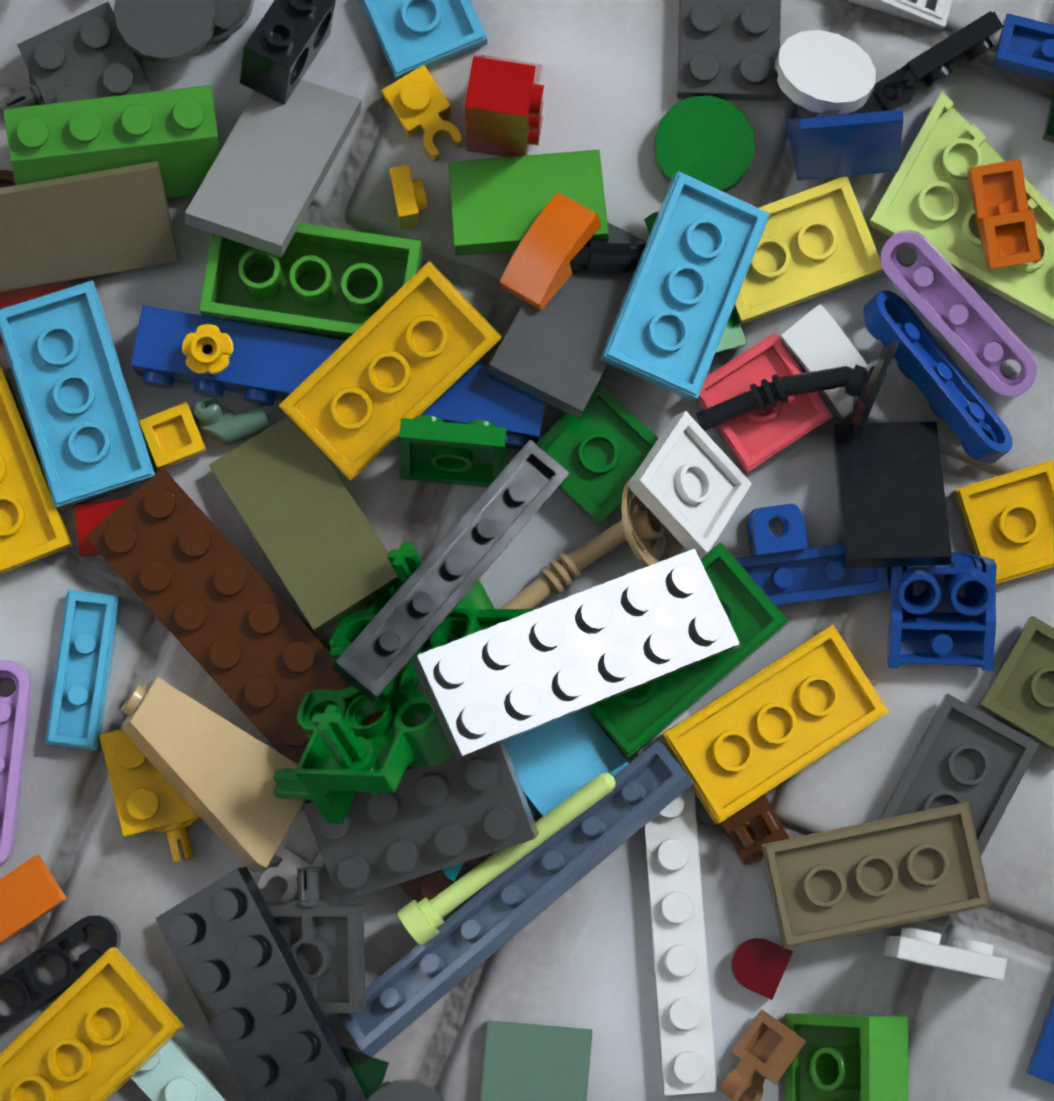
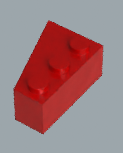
M487 55L473 56L465 101L467 151L512 157L527 155L529 145H539L544 104V85L539 84L542 64Z

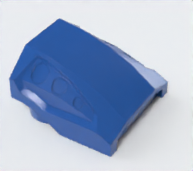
M952 552L950 565L891 566L887 642L888 667L899 669V665L905 664L969 665L981 667L982 670L993 671L997 570L994 559L969 553Z

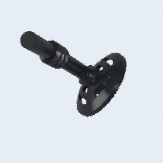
M892 340L884 346L880 354L872 359L866 368L856 364L854 369L848 366H841L784 377L774 374L771 376V382L765 378L761 380V386L759 387L755 383L750 384L749 391L696 413L701 428L707 431L755 410L764 413L767 411V405L772 409L776 408L777 401L779 400L783 404L788 403L789 396L844 387L846 388L844 393L854 397L852 431L853 436L859 438L899 342Z

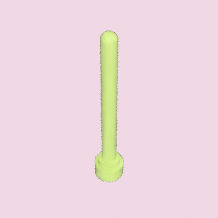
M609 773L597 775L535 822L539 832L536 839L494 852L430 901L426 897L420 902L413 899L397 911L399 919L410 935L420 946H423L438 935L439 931L437 928L444 924L443 917L612 792L615 788L614 777Z

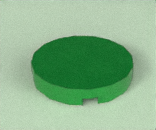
M711 95L689 97L673 105L660 120L654 138L655 163L663 178L669 184L673 175L679 171L722 192L735 188L749 170L755 151L753 129L745 114L731 102Z

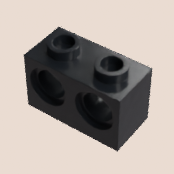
M274 0L244 45L239 83L285 105L330 35L336 0Z

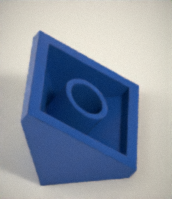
M903 110L786 119L797 181L898 172L903 130Z

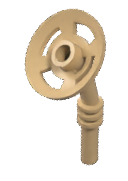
M631 476L626 482L622 494L621 521L568 555L563 552L559 554V562L554 559L549 562L550 569L543 567L540 570L541 576L500 609H533L554 591L560 594L563 591V584L569 587L572 584V577L579 579L582 576L580 570L626 541L644 567L682 554L683 545L634 493L630 498L632 491L627 484L633 477ZM665 537L664 552L662 554V557L659 559L656 554L661 550L663 540Z

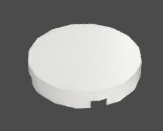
M821 30L799 32L787 38L779 49L775 60V70L778 73L776 81L780 89L794 103L815 113L825 114L826 109L839 110L837 115L854 112L864 106L876 82V69L869 55L855 42L836 33Z

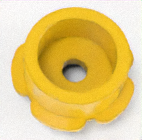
M212 324L198 326L196 332L188 333L182 343V352L187 357L185 360L186 365L197 374L215 375L224 371L228 367L230 355L234 351L230 336L227 333H221L219 327ZM210 345L212 347V352L210 354H204V346Z

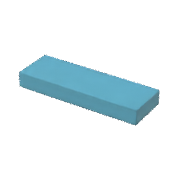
M67 589L45 744L95 751L100 749L101 741L99 735L102 734L121 602L120 596Z

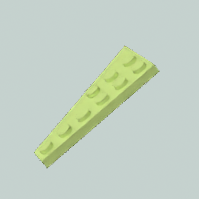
M942 91L868 225L889 237L902 230H914L923 234L962 277L1054 326V207L1024 177L1028 208L1034 209L1041 260L988 269L975 218L967 168L1004 162L1005 160L985 141L987 137L976 125L973 124L971 126L953 107V101Z

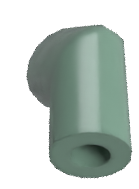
M205 396L200 398L193 408L194 419L200 430L223 443L240 441L270 427L262 405L236 414L219 404L217 398Z

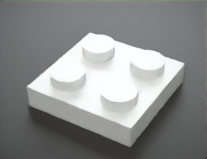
M687 411L673 416L627 484L630 490L687 551L695 549L698 557L709 553L752 485L749 479Z
M902 927L900 936L886 935L882 956L983 978L1004 980L1007 959L992 956L994 945L953 938L952 947L940 945L941 934L915 928Z

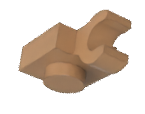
M761 1009L731 1051L741 1061L726 1076L719 1090L733 1101H760L763 1095L764 1079L767 1078L776 1085L802 1049L806 1040Z

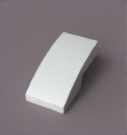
M821 304L817 305L780 336L788 351L806 372L848 366L854 369L856 364L865 368L868 366L852 342ZM846 388L818 391L842 421L853 412L854 397L844 393Z

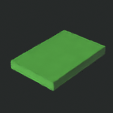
M600 149L448 162L455 256L515 251L531 225L557 192L599 215L601 227L589 240H609Z

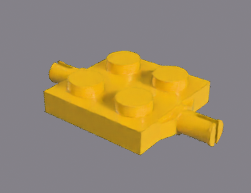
M121 729L100 734L99 737L123 837L149 831L166 833L173 859L172 863L182 861L178 846L179 840L182 844L185 860L194 858L187 827L201 819L198 814Z

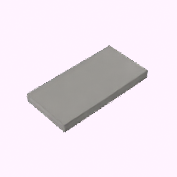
M300 80L285 105L254 91L185 211V224L282 257L361 112V99L304 80Z

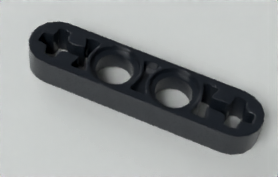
M103 915L82 918L0 975V987L4 985L15 986L22 995V1005L15 1014L6 1016L0 1013V1035L69 988L108 949L113 947L119 948L121 933L117 924ZM89 925L95 930L107 929L109 935L103 940L106 949L102 953L97 948L86 950L78 956L86 965L78 969L74 955L63 947L62 943L69 939L71 947L76 948L87 940L88 933L85 929ZM48 954L60 956L66 965L64 979L55 985L44 983L38 975L39 962Z

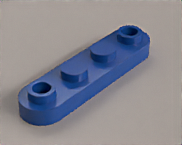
M882 290L875 295L863 309L865 326L868 332L875 339L881 341L884 346L892 340L899 342L893 356L897 361L899 370L920 389L928 399L932 411L940 419L945 420L961 440L964 451L971 458L988 464L998 461L1012 449L1013 445L1011 434L1006 425L900 296L888 290Z

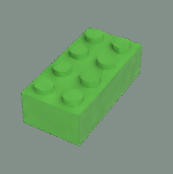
M300 223L283 256L279 257L212 234L199 311L202 316L347 340L421 269L423 259L422 244L419 240Z

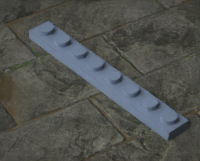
M659 740L614 777L615 788L612 792L492 880L445 920L444 924L437 928L439 931L438 935L423 946L417 944L365 988L366 1011L359 1014L337 1013L362 1052L369 1057H373L694 783Z

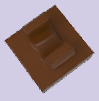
M765 794L720 823L743 866L763 856L761 844L790 839Z

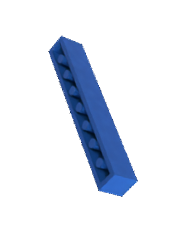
M142 305L131 367L137 375L143 376L142 382L150 386L171 389L174 382L194 385L193 392L201 395L223 397L225 390L244 394L243 400L246 402L273 406L275 399L284 401L346 340ZM200 325H215L219 327L221 333H227L232 339L234 351L230 355L229 365L218 374H197L186 365L185 360L187 357L182 352L183 340L188 333L196 332L197 327ZM210 345L203 347L204 354L212 352ZM475 363L421 414L435 416L444 422L466 424L471 420H484L493 423L496 427H505V448L521 450L529 440L535 444L539 441L546 402L488 374L489 365Z

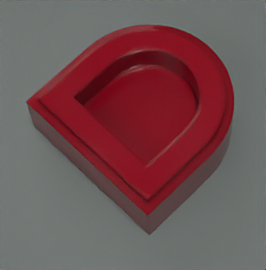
M748 939L742 942L732 955V974L736 981L744 988L772 1000L793 951L783 949L782 946L766 939Z

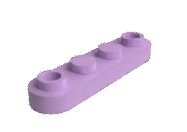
M902 230L891 235L885 242L880 256L881 265L886 275L992 390L1000 395L1009 397L1018 396L1026 392L1033 385L1037 373V363L1032 352L923 234L914 230ZM902 247H912L916 251L917 260L914 263L904 264L899 260L898 251ZM1009 359L1016 360L1021 366L1020 372L1015 376L1005 375L1001 370V365L1004 361Z
M0 660V683L4 679L12 678L16 686L11 696L2 697L0 695V867L10 859L15 847L33 693V682L28 671L21 665L9 660Z

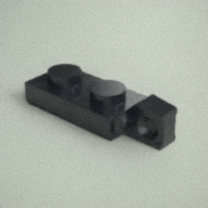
M989 11L910 60L905 66L875 83L872 90L874 98L883 111L897 110L908 105L912 101L915 85L923 81L925 86L929 88L950 75L953 70L949 64L965 55L968 61L971 62L992 49L995 44L991 38L1004 27L995 12Z

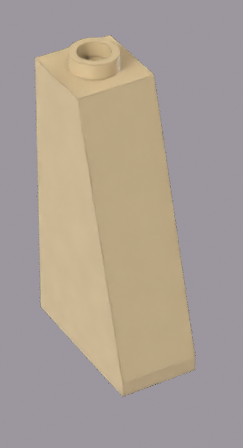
M158 677L148 683L145 688L137 684L121 709L128 716L120 729L244 866H247L252 872L267 868L305 802L303 799L276 798L273 793L276 786L273 775L276 770H283L284 768L296 769L298 764Z

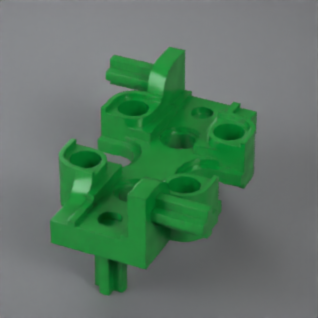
M402 542L399 549L390 550L387 556L400 582L375 597L370 608L350 613L336 627L329 642L331 647L329 656L334 663L423 562L411 542ZM478 580L373 703L352 685L343 690L333 691L324 689L306 692L298 709L297 720L309 742L296 769L284 768L283 770L275 771L273 775V780L276 783L273 791L275 797L278 799L312 800L327 823L343 824L353 802L355 792H371L373 796H380L381 793H395L407 766L429 767L446 761L453 753L426 693L418 690L420 680L411 661L419 654L534 610L495 609L480 580ZM376 712H384L378 721L365 726L370 715Z

